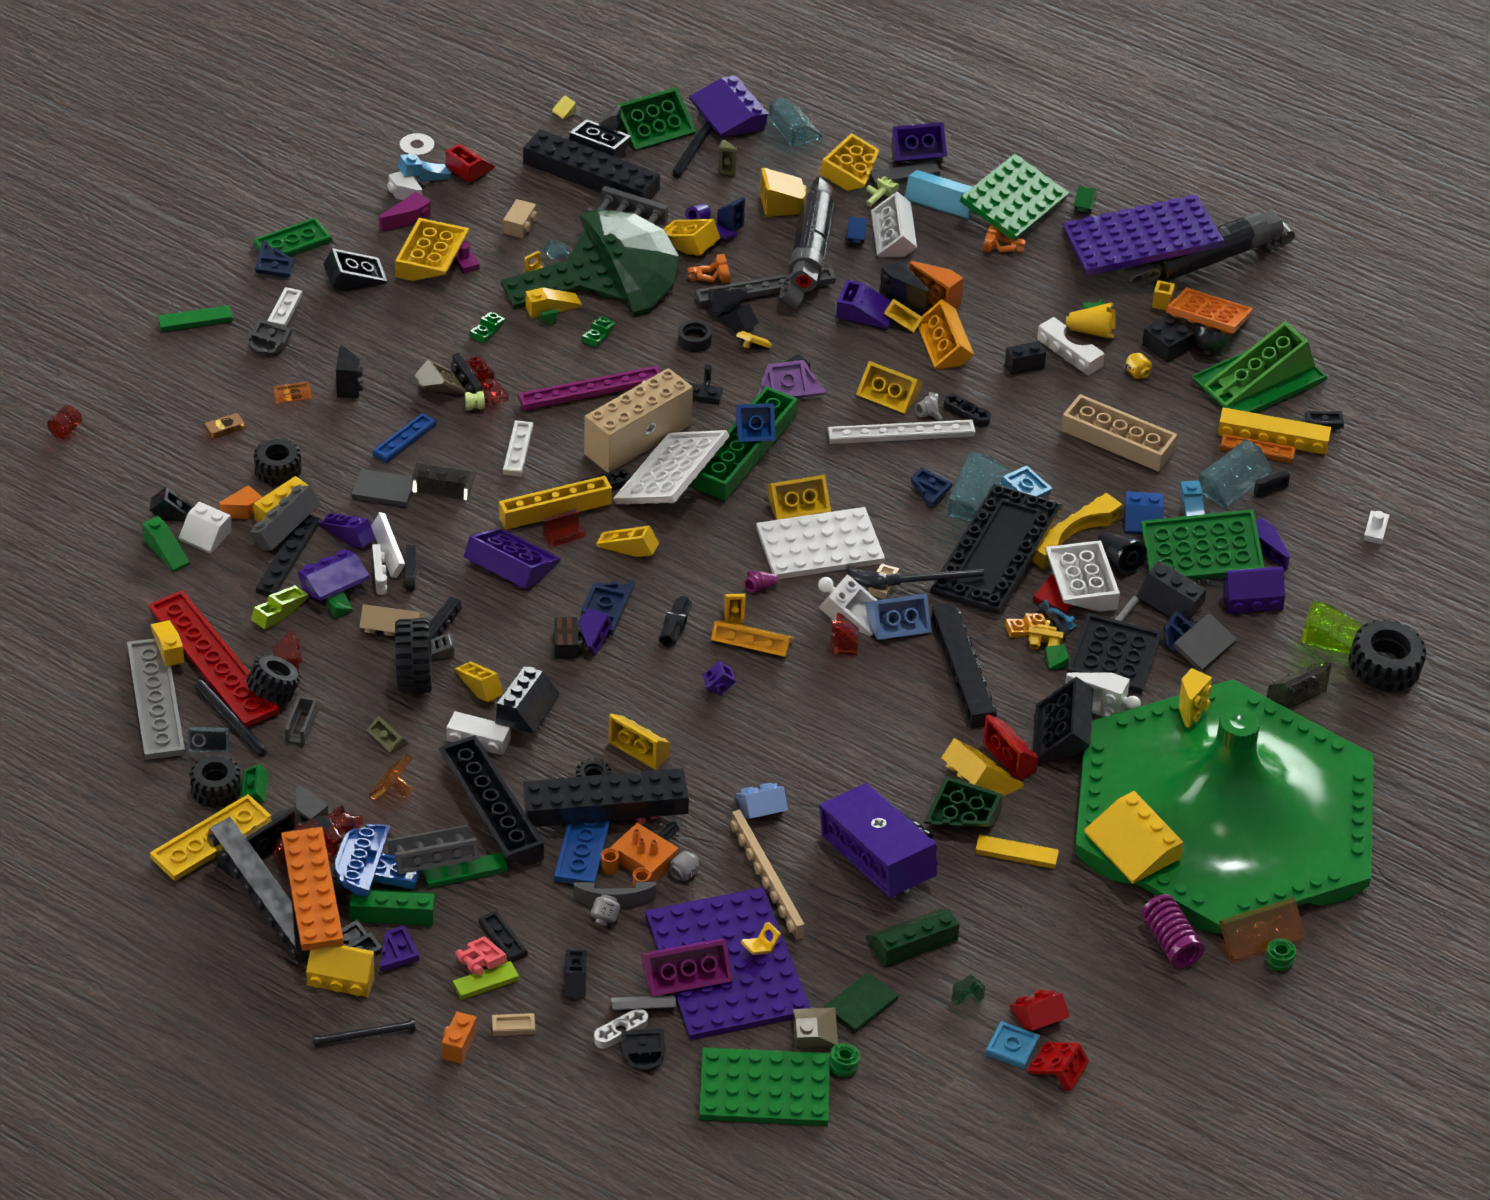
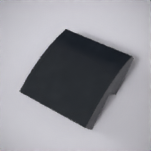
M358 920L342 928L344 946L374 951V954L382 950L383 947L371 932L367 933Z

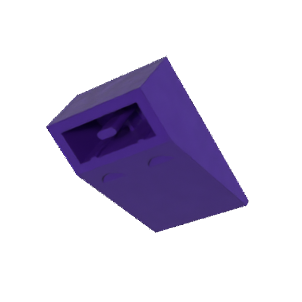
M846 279L837 301L836 318L888 329L892 319L884 315V312L891 301L864 283Z

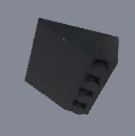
M1077 676L1036 704L1033 752L1038 757V763L1077 755L1081 751L1086 750L1091 744L1094 688Z

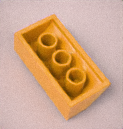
M941 299L921 316L923 320L918 328L935 369L962 366L974 356L954 307Z

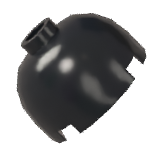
M1197 325L1194 340L1196 345L1202 349V353L1212 356L1213 352L1220 353L1224 351L1229 344L1231 335Z

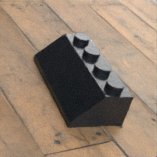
M524 666L498 701L495 723L533 733L558 698L559 692L543 671Z
M293 809L279 811L243 834L261 860L283 847L282 832L296 829L295 811ZM216 851L217 866L233 879L230 868L226 863H222Z

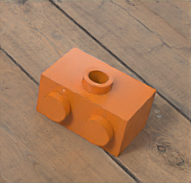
M456 1012L450 1026H447L444 1030L442 1059L460 1064L463 1063L477 1034L476 1016Z

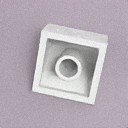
M198 502L188 512L179 535V541L211 554L232 532L231 515Z

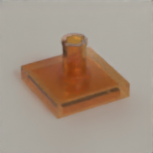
M407 753L390 766L369 795L375 800L393 786L406 797L413 787L400 776L413 758Z

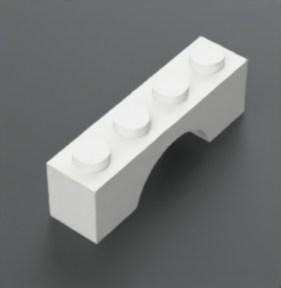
M1055 317L1039 325L1037 340L1087 376L1103 367L1105 353L1093 344L1077 345L1068 341L1065 337L1066 325Z

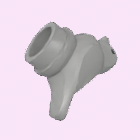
M928 392V396L919 403H916L915 410L919 417H927L929 415L938 421L943 419L938 412L939 396L937 393Z

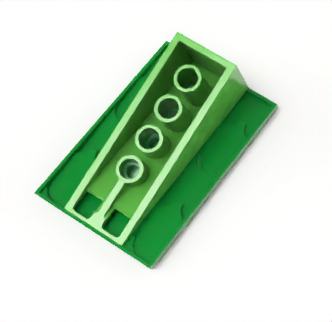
M1286 321L1249 350L1191 376L1192 380L1222 408L1251 413L1261 412L1282 400L1289 399L1304 390L1307 391L1328 380L1327 376L1315 366L1309 342Z

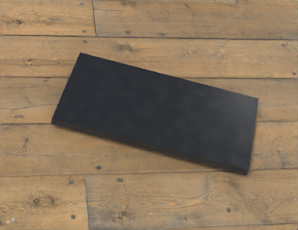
M993 484L941 572L983 569L984 576L935 580L930 588V594L1000 615L1061 512L1062 504Z

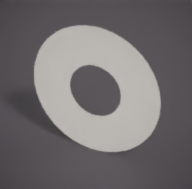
M414 133L402 138L400 147L406 153L421 155L433 149L434 141L428 135ZM413 140H421L424 145L421 148H413L410 143Z

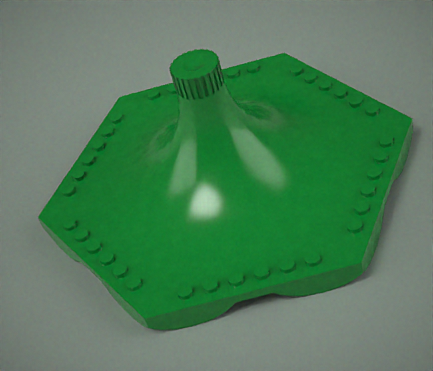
M1233 679L1212 685L1213 690L1210 694L1211 705L1208 711H1204L1196 723L1194 722L1189 728L1185 727L1178 708L1180 695L1092 720L1091 744L1086 750H1083L1075 853L1084 863L1099 874L1117 882L1131 883L1084 833V829L1116 800L1135 791L1183 841L1181 859L1135 882V884L1156 896L1163 894L1171 895L1190 925L1195 928L1220 934L1241 933L1268 922L1283 910L1306 903L1314 905L1337 903L1360 893L1370 886L1373 806L1372 753Z

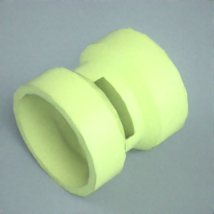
M477 391L475 394L465 392L466 411L473 410V408L485 409L483 391Z

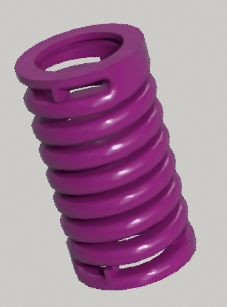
M1163 894L1152 898L1144 905L1141 916L1173 967L1184 968L1197 962L1203 955L1205 947L1200 942L1199 937L1175 902V899L1169 894Z

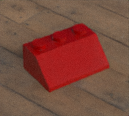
M987 715L983 744L1016 780L1035 773L1038 763L1037 755L1026 746V743L1003 720Z

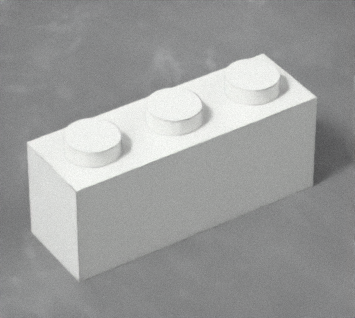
M454 711L446 727L448 742L453 743L476 735L485 751L499 755L504 754L511 740L510 727Z

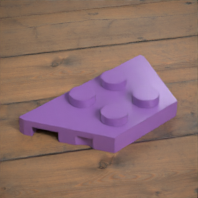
M799 360L768 364L758 395L766 386L795 398L825 395L826 390L818 383L816 376L809 370L805 361Z

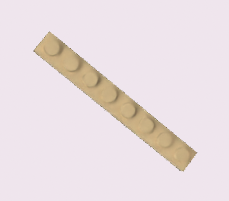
M740 810L733 811L730 827L733 832H736L740 846H744L748 860H752L756 874L762 878L763 887L768 889L772 903H776L780 917L785 919L789 933H792L796 940L804 938L805 924L742 812Z

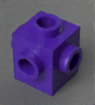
M717 661L702 675L705 681V688L719 696L737 682L732 668L720 661Z

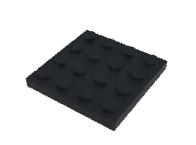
M1088 613L1067 673H1114L1130 679L1128 690L1142 693L1162 638V631Z

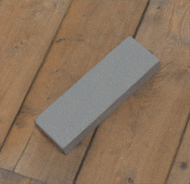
M674 995L611 998V1006L613 1010L675 1007L676 999Z

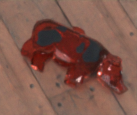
M341 805L335 808L329 815L316 816L303 824L295 825L291 831L322 827L327 854L334 856L339 852L337 845L343 840L340 834H345L353 828L363 825V815H352L346 812L344 806ZM281 836L277 840L273 854L278 855L279 860L286 864Z

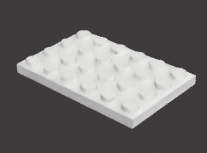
M727 430L668 433L613 498L615 503L628 505L676 502L709 460L715 456L718 449L724 445V442L729 437Z
M865 507L756 523V530L772 573H775L778 579L848 569V566L858 568L885 563L884 554Z

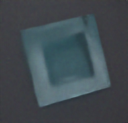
M549 239L544 248V251L551 259L570 254V250L563 241Z

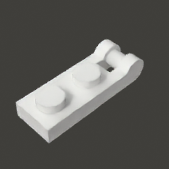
M373 544L376 593L378 595H385L387 593L386 565H382V563H385V553L381 552L380 544Z

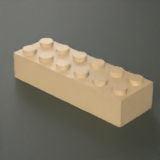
M1081 394L1074 400L1062 417V432L1158 472L1176 450L1178 434Z

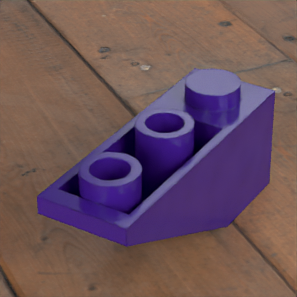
M330 513L319 522L322 528L350 546L363 548L376 538L367 518Z

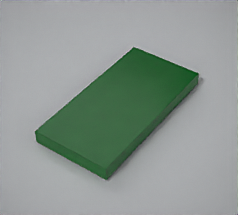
M315 217L253 239V245L260 252L262 241H266L270 247L277 248L284 255L291 257L332 242V237Z

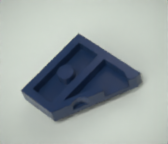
M262 241L255 272L290 278L294 259L284 255L279 249L270 247L266 241Z
M922 467L911 477V484L930 507H933L952 488V482Z

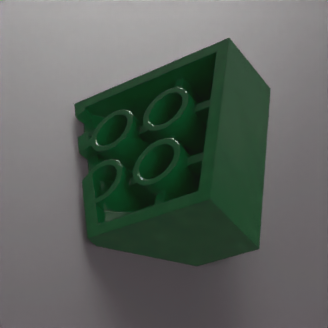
M946 776L924 824L989 827L996 822L1002 809V794Z

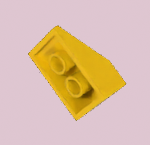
M714 219L673 220L664 228L673 247L687 255H702L707 248L715 245V242L720 239Z

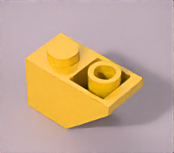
M1158 280L1154 290L1152 308L1166 310L1167 306L1173 301L1177 286L1173 283Z

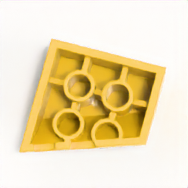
M851 133L822 160L820 175L847 191L865 187L879 149Z
M955 738L941 757L947 762L946 767L954 772L957 771V776L962 780H968L970 784L1001 793L1002 797L1023 788L1025 785L1021 781L1010 777V773L997 766L994 761L979 750Z

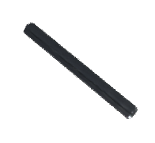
M707 120L704 121L674 167L673 176L681 177L712 129Z
M198 680L194 685L195 689L260 757L264 756L267 748L241 723L230 708L204 681Z

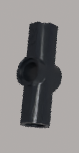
M681 596L676 598L671 611H667L664 627L659 636V642L663 646L670 647L675 645L680 632H684L687 616L692 607V601L688 597Z

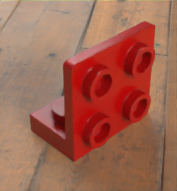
M1046 1042L1027 1071L1029 1074H1056L1063 1089L1072 1090L1088 1065L1089 1060L1080 1043Z

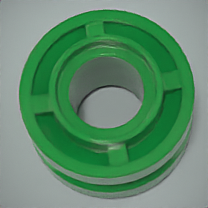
M1281 938L1272 940L1267 946L1266 964L1276 971L1291 969L1294 965L1296 948L1289 940Z
M846 1043L835 1045L830 1053V1070L841 1077L854 1075L860 1060L858 1049Z

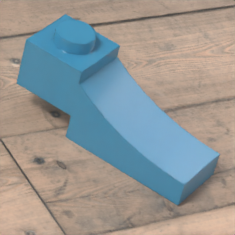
M416 154L400 155L397 166L404 176H415L418 181L448 180L451 174L444 164L424 162Z
M1199 480L1181 481L1179 494L1182 501L1183 516L1205 514Z

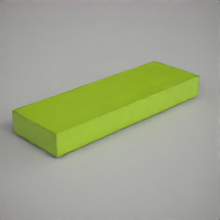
M511 961L495 968L486 969L481 975L475 973L453 980V987L460 999L463 1000L519 981V975Z

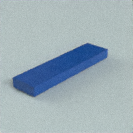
M421 413L373 450V455L388 463L436 426V420Z

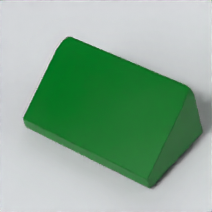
M261 764L243 770L241 798L249 794L256 802H265L268 772Z

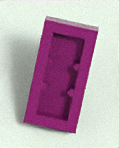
M463 242L454 260L464 274L480 269V264L470 250V244Z

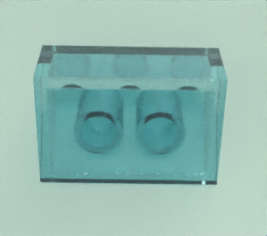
M785 97L770 101L769 118L791 146L822 138V134L798 105Z

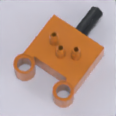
M673 821L658 834H655L639 823H636L610 848L604 849L601 852V871L606 875H614L618 872L619 865L623 866L633 873L632 888H635L636 882H656L670 869V861L678 855L679 848L668 842V840L679 831L680 827L677 825V822Z

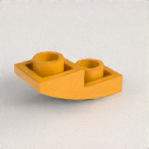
M1026 613L1023 619H1006L1004 626L1010 638L1028 636L1029 627L1037 628L1038 624L1045 625L1046 619L1043 614Z

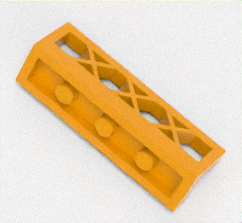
M717 620L714 622L711 640L786 657L789 643H792L793 637Z

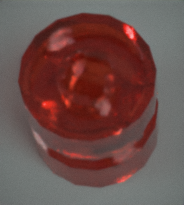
M64 405L58 411V414H55L47 422V426L55 437L65 439L82 422V416L75 407Z

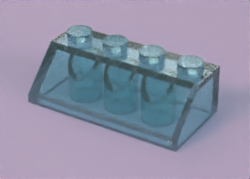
M1245 439L1199 474V483L1204 495L1227 508L1255 487L1257 479L1269 476L1273 470L1261 448Z

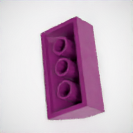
M722 938L640 953L643 974L651 996L733 981L727 942Z

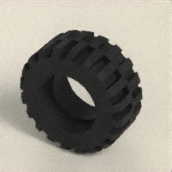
M426 618L399 619L395 622L397 688L402 694L428 693L432 690L430 622Z
M1378 619L1372 623L1368 622L1358 629L1349 653V665L1357 678L1360 677L1362 683L1369 684L1370 688H1378L1383 692L1386 690L1396 692L1398 689L1402 691L1414 685L1419 679L1427 651L1422 638L1418 637L1419 634L1415 630L1412 631L1410 626L1402 625L1396 620L1392 622L1390 619H1384L1383 621ZM1376 652H1388L1395 655L1399 659H1387L1380 656Z

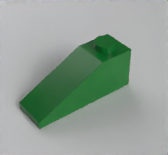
M159 516L142 523L143 540L173 572L190 565L188 558L170 528Z

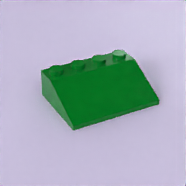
M677 87L615 105V107L621 106V132L631 136L629 144L634 151L696 133V129Z

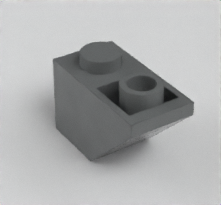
M300 786L296 787L297 823L306 829L314 828L312 823L320 826L318 821L312 818L317 816L329 818L328 805L323 800L313 796L310 791Z

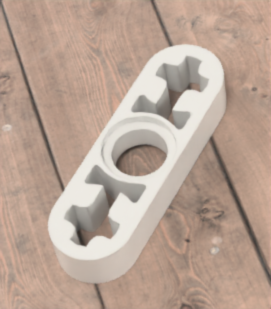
M634 1009L598 1028L594 1033L595 1045L598 1048L606 1049L620 1042L621 1032L615 1029L618 1026L626 1027L625 1031L643 1030L648 1025L647 1012L643 1009Z

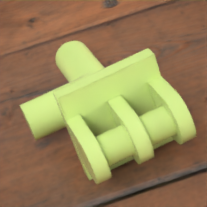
M885 176L881 179L878 178V190L870 185L866 188V191L873 195L866 201V204L871 207L883 195L890 197L897 191L899 184L893 183V180H888Z

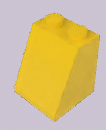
M761 168L760 197L765 216L774 217L800 214L802 199L807 194L806 185H803L802 179Z

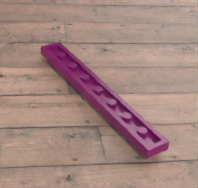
M652 366L518 393V400L522 409L528 410L633 389L643 381L659 374L660 370L658 366Z

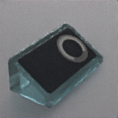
M188 727L189 751H229V728Z

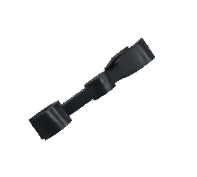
M1044 602L1036 605L1040 609L1036 613L1047 617L1054 627H1057L1058 632H1064L1063 639H1066L1069 631L1059 622L1056 613L1048 610Z

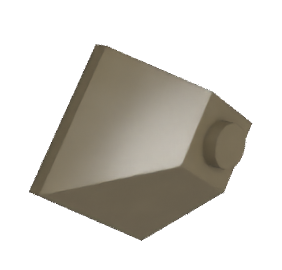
M429 359L415 374L419 381L418 385L424 390L429 389L433 392L465 395V392H467L451 370Z
M835 1008L793 1009L796 1049L833 1048L838 1044Z

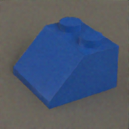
M774 403L735 405L738 442L775 441Z
M1126 491L1124 533L1142 534L1141 521L1163 519L1164 495Z

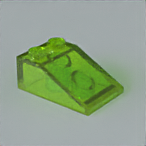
M1312 600L1301 642L1349 654L1355 634L1363 625L1330 604Z

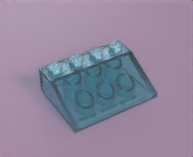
M970 451L950 494L947 515L971 521L993 484L1006 487L1001 483L1002 477L1012 471L988 455Z

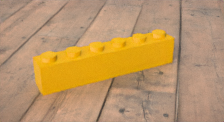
M1223 408L1217 435L1223 436V434L1292 446L1296 447V450L1326 455L1331 427Z
M601 476L499 501V519L504 529L507 530L612 504V487L606 476Z

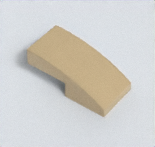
M881 563L876 572L883 573L884 575L896 574L899 572V568ZM893 586L869 587L868 592L874 597L886 599Z

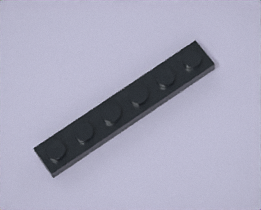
M306 517L288 535L256 586L257 594L269 596L278 592L319 526L320 518Z

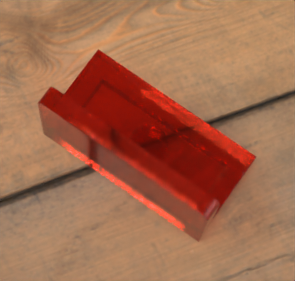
M577 509L543 520V537L551 548L585 537V530L579 523V511Z

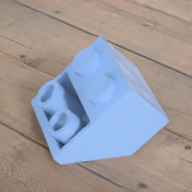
M777 783L762 784L760 789L758 787L743 788L741 793L736 794L737 801L745 818L750 819L788 810L784 787L777 786Z

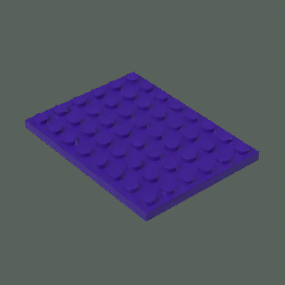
M1188 195L1180 199L1173 198L1166 202H1155L1152 205H1141L1128 210L1121 209L1114 213H1103L1100 216H1088L1085 219L1070 220L1067 223H1063V230L1087 276L1224 247V240L1198 195Z
M764 887L645 911V918L657 950L720 938L725 939L727 942L733 981L673 992L690 1040L794 1019L793 1009L811 1008ZM770 922L781 933L773 951L759 955L751 954L741 944V941L758 938L765 923ZM770 930L766 932V939L769 942L773 939V933Z

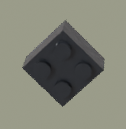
M1169 314L1144 328L1142 345L1168 363L1193 348L1195 332Z

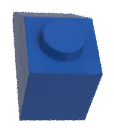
M849 217L847 239L851 243L860 244L861 241H865L866 218Z

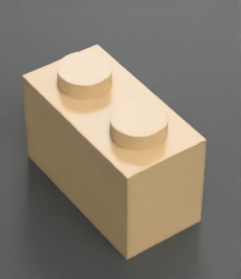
M516 199L503 219V233L523 238L526 232L530 231L532 223L537 220L536 204Z

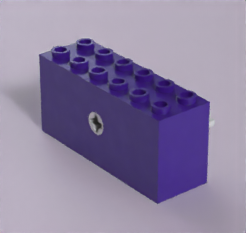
M867 783L819 804L822 837L889 897H893L901 892L908 893L910 888L937 876L938 861L936 859L937 845L935 841L924 834L899 809L892 806L886 798L884 799L876 789Z

